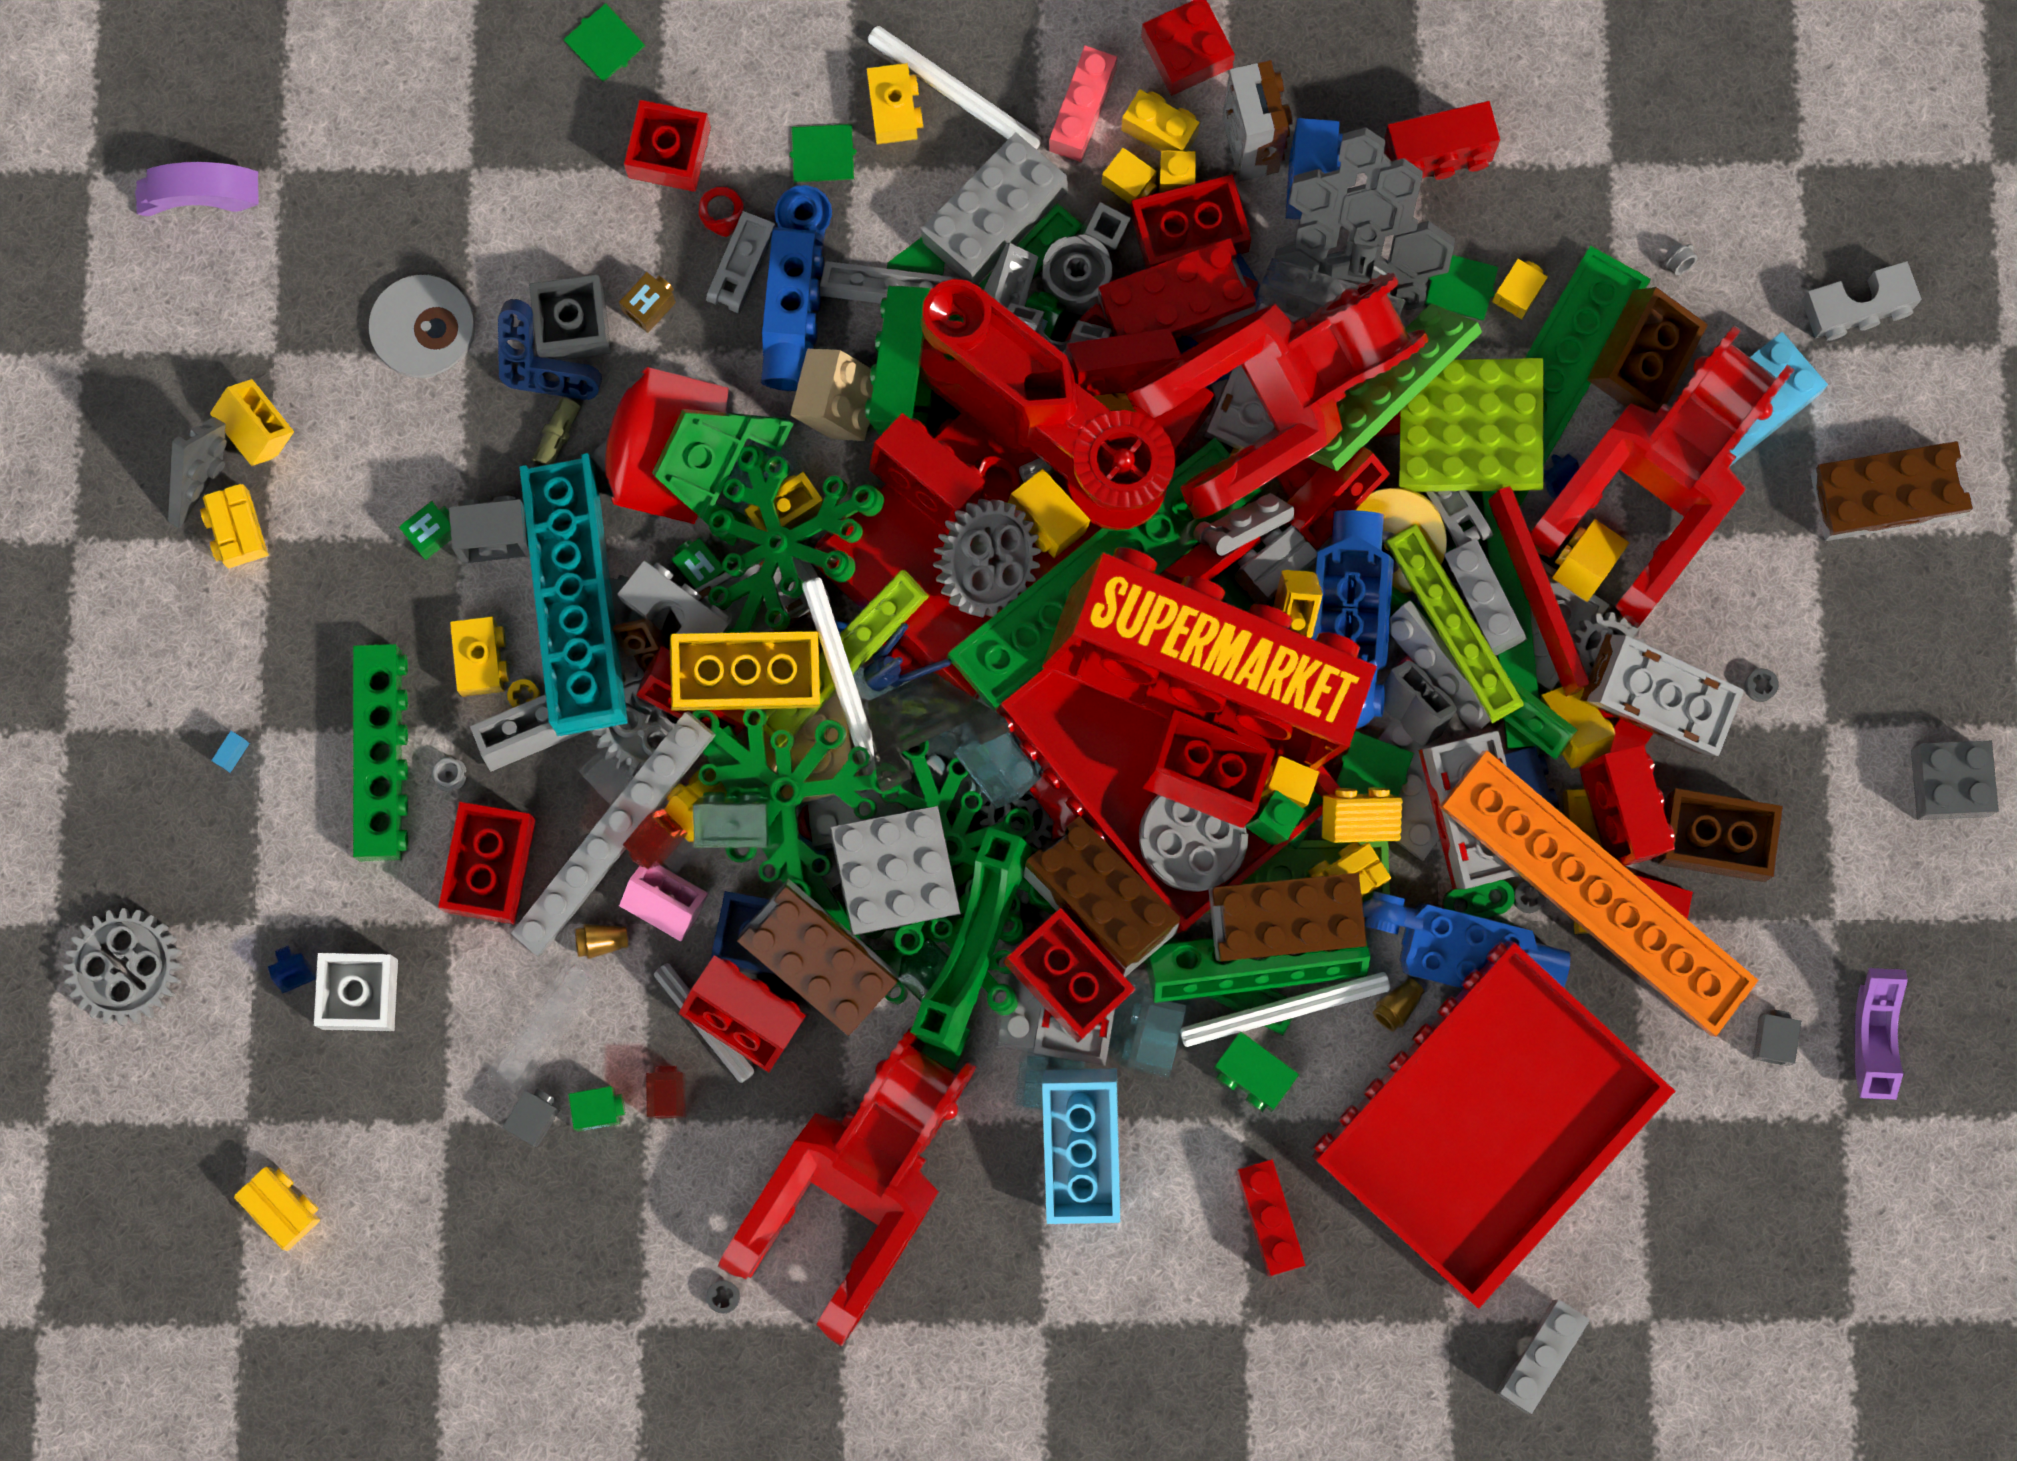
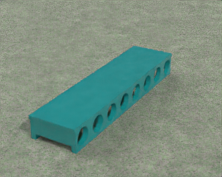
M588 453L581 454V459L528 469L527 465L519 466L548 718L558 737L628 723L618 639L612 630L616 623L597 470Z

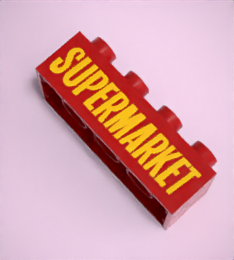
M1116 548L1113 556L1103 552L1071 588L1043 662V668L1167 719L1175 709L1275 750L1272 761L1278 756H1282L1316 770L1349 748L1377 668L1376 665L1357 658L1360 647L1351 639L1329 632L1319 633L1316 640L1290 630L1293 620L1287 613L1262 604L1251 605L1249 612L1222 602L1225 591L1216 583L1201 577L1185 576L1181 584L1154 574L1157 566L1156 561L1150 556L1130 548Z

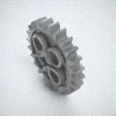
M979 499L978 505L973 503L966 504L967 512L955 511L956 523L945 522L950 532L948 535L939 534L938 536L945 543L943 547L934 549V552L942 555V560L935 562L933 567L940 568L943 571L936 577L937 582L946 584L941 593L950 596L949 603L960 607V611L983 617L984 614L993 617L997 614V610L1001 611L1008 603L1016 599L1018 593H1023L1027 590V587L1024 585L1026 581L1035 582L1036 578L1030 574V570L1040 566L1039 563L1032 560L1034 555L1041 552V549L1032 547V543L1039 536L1029 533L1034 524L1031 521L1024 520L1026 513L1015 510L1016 505L996 499H991V501Z
M641 667L638 668L635 678L628 671H624L622 676L625 703L629 707H626L627 719L632 730H625L617 725L592 731V735L601 736L597 747L609 748L605 759H611L616 756L618 758L616 768L620 769L625 764L629 765L630 776L637 769H640L655 751L648 743L655 742L660 744L675 725L667 718L675 716L653 704L642 703L636 696L644 676V671Z
M121 908L119 918H117L114 912L108 910L106 911L105 922L97 916L92 917L95 927L91 929L82 925L81 930L85 935L84 938H71L78 946L77 950L65 952L66 955L74 958L73 963L63 966V969L73 972V976L64 981L65 984L77 987L71 992L70 997L73 999L83 997L78 1008L85 1011L92 1007L89 1017L97 1020L103 1014V1023L109 1025L114 1021L115 1016L118 1025L126 1026L128 1016L136 1024H141V1013H144L149 1018H154L152 1007L156 1005L166 1009V1004L162 998L164 995L175 998L176 994L169 987L171 984H181L182 982L179 978L173 976L174 971L184 969L183 965L174 962V958L183 954L182 951L170 948L177 941V938L173 935L164 937L169 927L161 924L155 928L157 918L150 915L144 921V912L136 910L132 918L129 910ZM124 933H129L131 935L130 946L123 951H119L117 947L119 937ZM103 944H106L117 958L127 962L126 967L146 985L145 990H141L130 976L119 972L120 966L102 951L101 946ZM102 958L105 962V969L101 975L94 977L91 973V966L94 961ZM148 958H154L156 969L152 974L144 976L142 964ZM127 983L130 987V994L127 999L118 1002L116 990L120 985Z

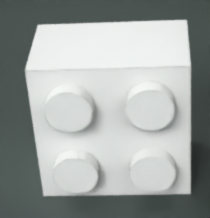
M318 953L314 1026L322 1030L394 1031L398 959L388 954Z

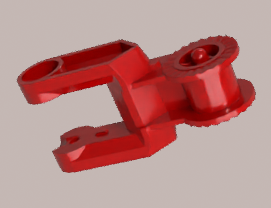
M1393 272L1380 275L1378 278H1371L1367 283H1361L1357 288L1345 289L1333 301L1327 302L1324 307H1320L1316 312L1311 313L1307 320L1302 317L1292 322L1276 304H1271L1235 321L1146 375L1125 391L1131 405L1137 412L1145 416L1149 414L1154 418L1183 403L1200 389L1205 388L1239 365L1242 366L1275 429L1224 461L1198 473L1180 487L1184 500L1195 519L1209 516L1226 508L1327 446L1342 430L1337 402L1346 397L1345 391L1358 383H1363L1366 379L1374 378L1378 373L1389 371L1393 366H1397L1402 360L1408 359L1411 354L1417 353L1420 348H1423L1428 343L1429 338L1425 330L1407 333L1387 295L1399 283Z
M951 279L940 282L929 291L923 303L921 320L924 342L919 376L924 383L1012 454L1034 453L1065 477L1070 498L1091 520V523L1106 529L1124 530L1140 526L1151 519L1163 503L1175 467L1174 448L1164 429L1152 418L1139 412L1109 410L1075 383L1072 367L1064 353L979 286L967 280ZM956 314L962 317L963 323L950 321L948 318ZM943 353L950 354L955 359L948 360L944 357Z
M1735 325L1731 327L1709 357L1701 356L1695 360L1693 369L1696 374L1674 401L1672 408L1664 403L1659 411L1655 413L1635 404H1629L1530 533L1538 554L1549 558L1553 557L1587 511L1595 508L1603 497L1602 492L1619 470L1623 471L1684 517L1669 538L1661 541L1655 548L1651 561L1615 606L1623 618L1627 620V623L1637 629L1746 490L1745 486L1729 467L1737 457L1730 450L1736 447L1757 419L1765 420L1771 416L1773 412L1771 400L1794 372V369L1787 364L1779 376L1776 377L1735 347L1732 343L1741 332Z
M912 1026L903 1034L896 1048L891 1051L889 1058L877 1063L875 1067L876 1078L864 1095V1099L861 1101L856 1114L849 1110L842 1121L819 1113L813 1115L789 1148L729 1243L718 1264V1267L728 1274L743 1279L751 1278L773 1246L784 1225L788 1224L796 1212V1206L811 1183L877 1224L878 1227L863 1251L858 1252L851 1263V1270L833 1295L816 1324L831 1341L840 1347L844 1345L939 1193L920 1171L927 1160L920 1155L926 1150L932 1138L936 1136L943 1122L954 1119L957 1116L958 1106L956 1102L962 1095L976 1069V1066L967 1062L961 1071L956 1074L915 1048L914 1044L918 1037L910 1032Z

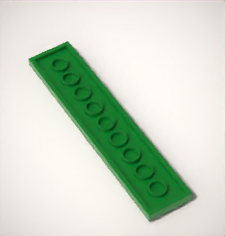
M1591 245L1525 357L1543 358V466L1591 385L1587 378L1633 290L1647 288L1651 281L1649 277ZM1529 490L1518 491L1519 506H1521ZM1467 491L1483 515L1481 491ZM1469 519L1459 526L1464 532L1474 525ZM1446 529V553L1456 549L1457 546ZM1479 539L1478 542L1487 558L1486 540Z
M1213 438L1174 470L1163 503L1151 519L1131 529L1112 530L1102 528L947 654L946 657L952 661V664L992 711H995L1002 702L1044 669L1042 665L1071 588L1103 552L1113 556L1116 548H1130L1140 551L1156 561L1157 566L1154 574L1160 575L1165 569L1200 543L1194 539V530L1198 524L1204 521L1211 524L1229 515L1232 511L1244 507L1261 492L1260 488H1257L1214 514L1198 519L1193 517L1180 487L1198 473L1231 456L1216 438Z

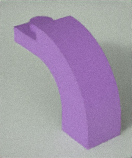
M213 162L165 164L147 169V177L136 181L137 214L142 216H152L174 207L187 205L212 206L232 212L242 211L258 205V171L230 164Z
M1869 968L1865 985H1860L1855 1014V1072L1860 1098L1897 1100L1903 1077L1898 1049V1022L1908 981L1906 970Z

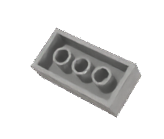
M1015 132L920 229L923 244L961 278L977 285L995 267L1006 244L1012 243L1016 245L1068 192L1067 175Z

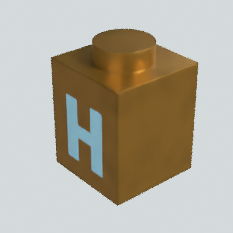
M646 272L619 301L622 312L649 333L676 303L672 293L674 288L663 277L658 275L655 279Z

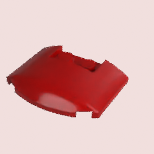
M646 367L641 371L644 375L631 388L628 387L621 398L609 429L605 454L606 478H609V484L614 497L610 496L612 504L695 524L698 515L653 475L652 471L682 409L726 413L729 388Z

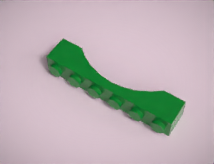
M990 827L986 831L975 860L970 898L957 940L940 975L923 997L910 1031L923 1042L957 1052L1023 877L1026 860L1030 858L1033 850L1019 836Z

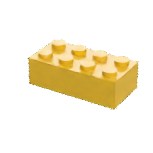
M818 632L671 634L670 636L671 711L817 708L820 705Z

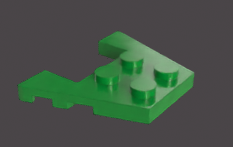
M682 409L652 473L707 525H709L711 515L719 510L730 511L740 519L741 523L745 524L747 517L743 513L716 502L748 438L780 452L794 423L787 418ZM725 519L721 522L719 527H721L724 524ZM738 537L726 542L734 546Z

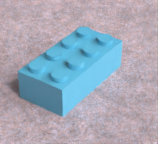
M1783 332L1764 345L1750 358L1776 377L1779 376L1787 364L1794 369V372L1770 403L1773 406L1771 416L1765 420L1757 419L1736 447L1730 450L1732 454L1737 456L1732 464L1816 399L1828 386L1825 380Z
M1117 1068L1044 1070L1042 1094L1047 1224L1120 1223Z

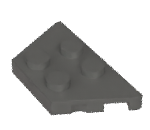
M215 417L205 421L203 425L191 429L189 436L192 437L191 439L186 441L179 436L172 441L168 522L179 529L212 479H216L225 466L223 453L227 443L225 440L226 424Z

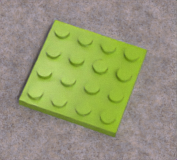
M1543 358L1453 360L1401 410L1400 488L1410 489L1415 492L1498 491L1509 486L1513 491L1543 490Z

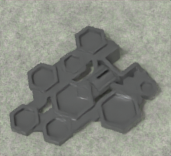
M1362 128L1343 134L1338 159L1341 162L1340 170L1324 173L1317 169L1294 175L1289 204L1302 212L1301 220L1298 222L1295 244L1276 249L1271 277L1291 291L1307 287L1315 293H1320V297L1325 302H1329L1337 297L1341 279L1367 283L1371 278H1378L1380 275L1393 272L1399 283L1387 295L1392 305L1398 304L1408 311L1423 307L1427 286L1423 283L1428 282V277L1448 273L1455 238L1430 221L1418 224V220L1413 215L1423 171L1404 158L1391 162L1383 153L1385 140L1368 128ZM1364 173L1367 175L1366 184L1352 187L1356 184L1357 174ZM1343 226L1349 230L1346 250L1328 254V250L1337 247L1340 227ZM1393 235L1389 259L1387 260L1381 256L1385 237ZM1359 265L1363 266L1362 272H1358Z

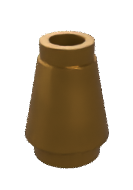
M583 924V928H575L578 957L587 956L588 960L620 950L621 948H628L626 926Z
M1408 978L1404 983L1376 1002L1377 1008L1373 1011V1016L1389 1031L1394 1032L1398 1027L1403 1028L1421 996L1425 993L1424 989L1418 982Z

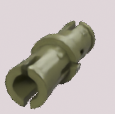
M567 398L559 399L549 424H545L542 433L544 435L531 459L534 464L540 467L555 463L563 443L566 444L570 438L569 430L581 408L577 403Z

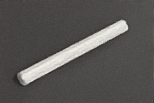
M876 26L868 37L869 44L898 64L908 63L911 73L916 74L918 78L1005 138L1009 139L1016 132L1037 150L1041 143L1040 136L882 27Z
M820 577L812 578L803 582L802 587L854 747H865L871 752L872 761L870 765L862 769L864 775H871L882 764L822 579ZM858 751L859 762L863 764L866 760V755L863 751Z
M1385 972L1185 1026L1180 1030L1184 1046L1189 1047L1240 1033V1031H1247L1381 994L1390 990L1389 978Z

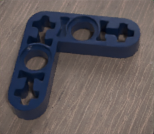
M510 299L503 304L498 316L499 377L503 384L513 389L575 399L590 400L595 398L602 383L601 373L595 367L587 364L535 357L532 308L529 304L519 299ZM514 315H517V319L520 320L518 327H513ZM511 339L518 340L525 348L515 349L507 341ZM514 362H519L518 374L515 373V369L512 368ZM542 373H554L558 376L559 381H549L544 378Z

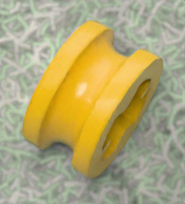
M520 679L510 685L507 699L513 708L520 705L519 699H514L515 693H521L522 687H529L528 692H533V698L527 699L526 702L540 697V691L532 681Z

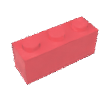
M1084 46L1049 138V152L1082 163L1116 72L1117 56Z

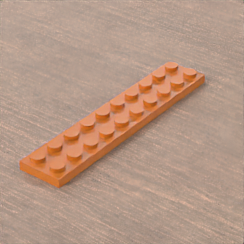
M1488 750L1481 752L1439 806V808L1710 1036L1716 1037L1759 981Z

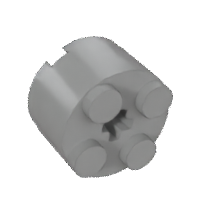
M1088 235L1063 237L1055 241L1049 247L1043 259L1042 284L1044 292L1050 293L1059 299L1058 303L1066 306L1064 312L1085 314L1096 303L1100 304L1098 301V286L1112 282V262L1108 250L1101 242ZM1079 271L1083 272V277L1077 276L1075 278L1071 276V273L1076 275Z

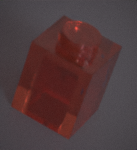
M664 809L648 814L622 845L629 851L630 858L637 865L649 870L661 865L688 833Z
M656 1066L655 1073H646V1106L649 1119L686 1118V1074L677 1072V1066Z

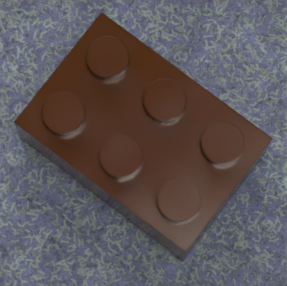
M1657 287L1633 290L1587 380L1626 408L1632 403L1657 413L1664 403L1667 405L1708 324Z
M1675 788L1667 796L1665 810L1666 820L1674 830L1675 849L1660 855L1658 865L1766 882L1774 877L1783 806Z

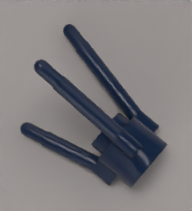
M903 623L884 647L873 655L874 662L865 668L864 679L872 690L881 692L890 685L897 688L904 682L951 665L952 661L945 659L901 675L900 664L903 662V659L901 657L895 659L887 655L908 629V624Z

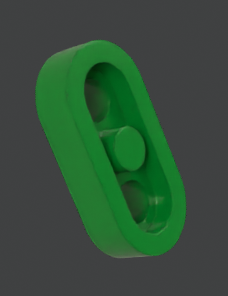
M1504 880L1467 889H1451L1443 898L1442 908L1456 911L1454 902L1459 898H1463L1467 905L1466 909L1460 913L1485 919L1507 912L1514 903L1515 894L1512 886ZM1493 889H1498L1501 893V898L1496 903H1492L1489 900V893Z

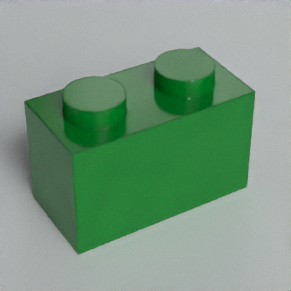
M1241 1031L1213 1068L1219 1073L1216 1079L1232 1091L1236 1086L1248 1094L1245 1100L1262 1113L1266 1108L1272 1112L1300 1075Z

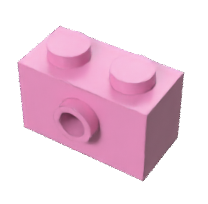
M645 858L629 879L619 906L675 939L682 941L697 920L708 893L652 860Z

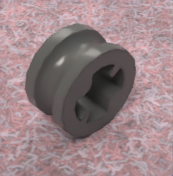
M1764 668L1754 670L1744 683L1746 694L1756 702L1769 700L1777 693L1779 688L1777 676L1772 671ZM1754 677H1757L1758 680L1762 677L1767 678L1768 683L1766 686L1770 689L1769 693L1766 694L1765 690L1757 693L1754 690L1757 686L1753 681Z
M1523 881L1514 890V904L1524 913L1537 912L1544 906L1547 898L1537 890L1539 896L1535 899L1536 905L1529 906V902L1524 904L1520 898L1525 894L1523 888L1531 887V892L1536 888L1527 881Z
M717 1281L707 1291V1304L717 1313H730L739 1304V1290L736 1285L729 1281ZM725 1286V1291H728L730 1288L733 1292V1297L729 1299L730 1305L725 1308H721L722 1303H719L717 1306L713 1300L718 1295L717 1288Z

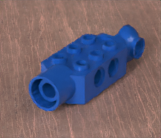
M808 185L794 186L785 191L778 199L775 207V219L778 226L774 227L772 231L762 329L763 364L761 384L782 391H797L807 349H814L813 344L817 342L818 324L815 323L816 315L813 311L820 310L821 296L819 280L816 277L822 278L824 271L822 249L824 246L825 229L829 226L832 210L827 196L819 189ZM801 210H808L813 213L811 218L806 221L795 218V215Z
M1341 510L1334 511L1332 545L1317 552L1316 574L1323 595L1312 639L1316 640L1318 634L1322 632L1335 633L1349 638L1360 647L1357 658L1377 666L1356 726L1357 729L1368 724L1374 717L1383 716L1385 688L1384 685L1377 684V671L1387 667L1394 560L1382 551L1384 514L1369 511Z
M1375 891L1371 899L1362 903L1363 915L1366 917L1365 927L1398 934L1400 926L1405 927L1401 942L1403 946L1399 958L1402 971L1405 974L1464 989L1461 985L1463 980L1474 969L1480 971L1489 961L1486 958L1489 951L1497 943L1502 942L1505 944L1509 940L1515 942L1561 986L1565 987L1570 968V952L1536 943L1532 930L1420 903L1413 909L1404 906L1405 899Z

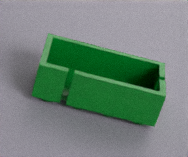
M888 285L887 297L882 298L880 313L883 318L882 331H877L875 339L878 358L877 364L872 365L870 372L873 392L872 398H868L865 405L866 418L880 436L901 413L910 419L915 418L919 420L928 430L929 413L913 412L914 407L931 408L933 390L919 376L924 333L921 327L924 300L931 290L930 288Z

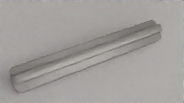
M666 963L655 971L654 977L681 1009L691 990L671 965ZM692 1023L738 1082H745L755 1073L744 1056Z

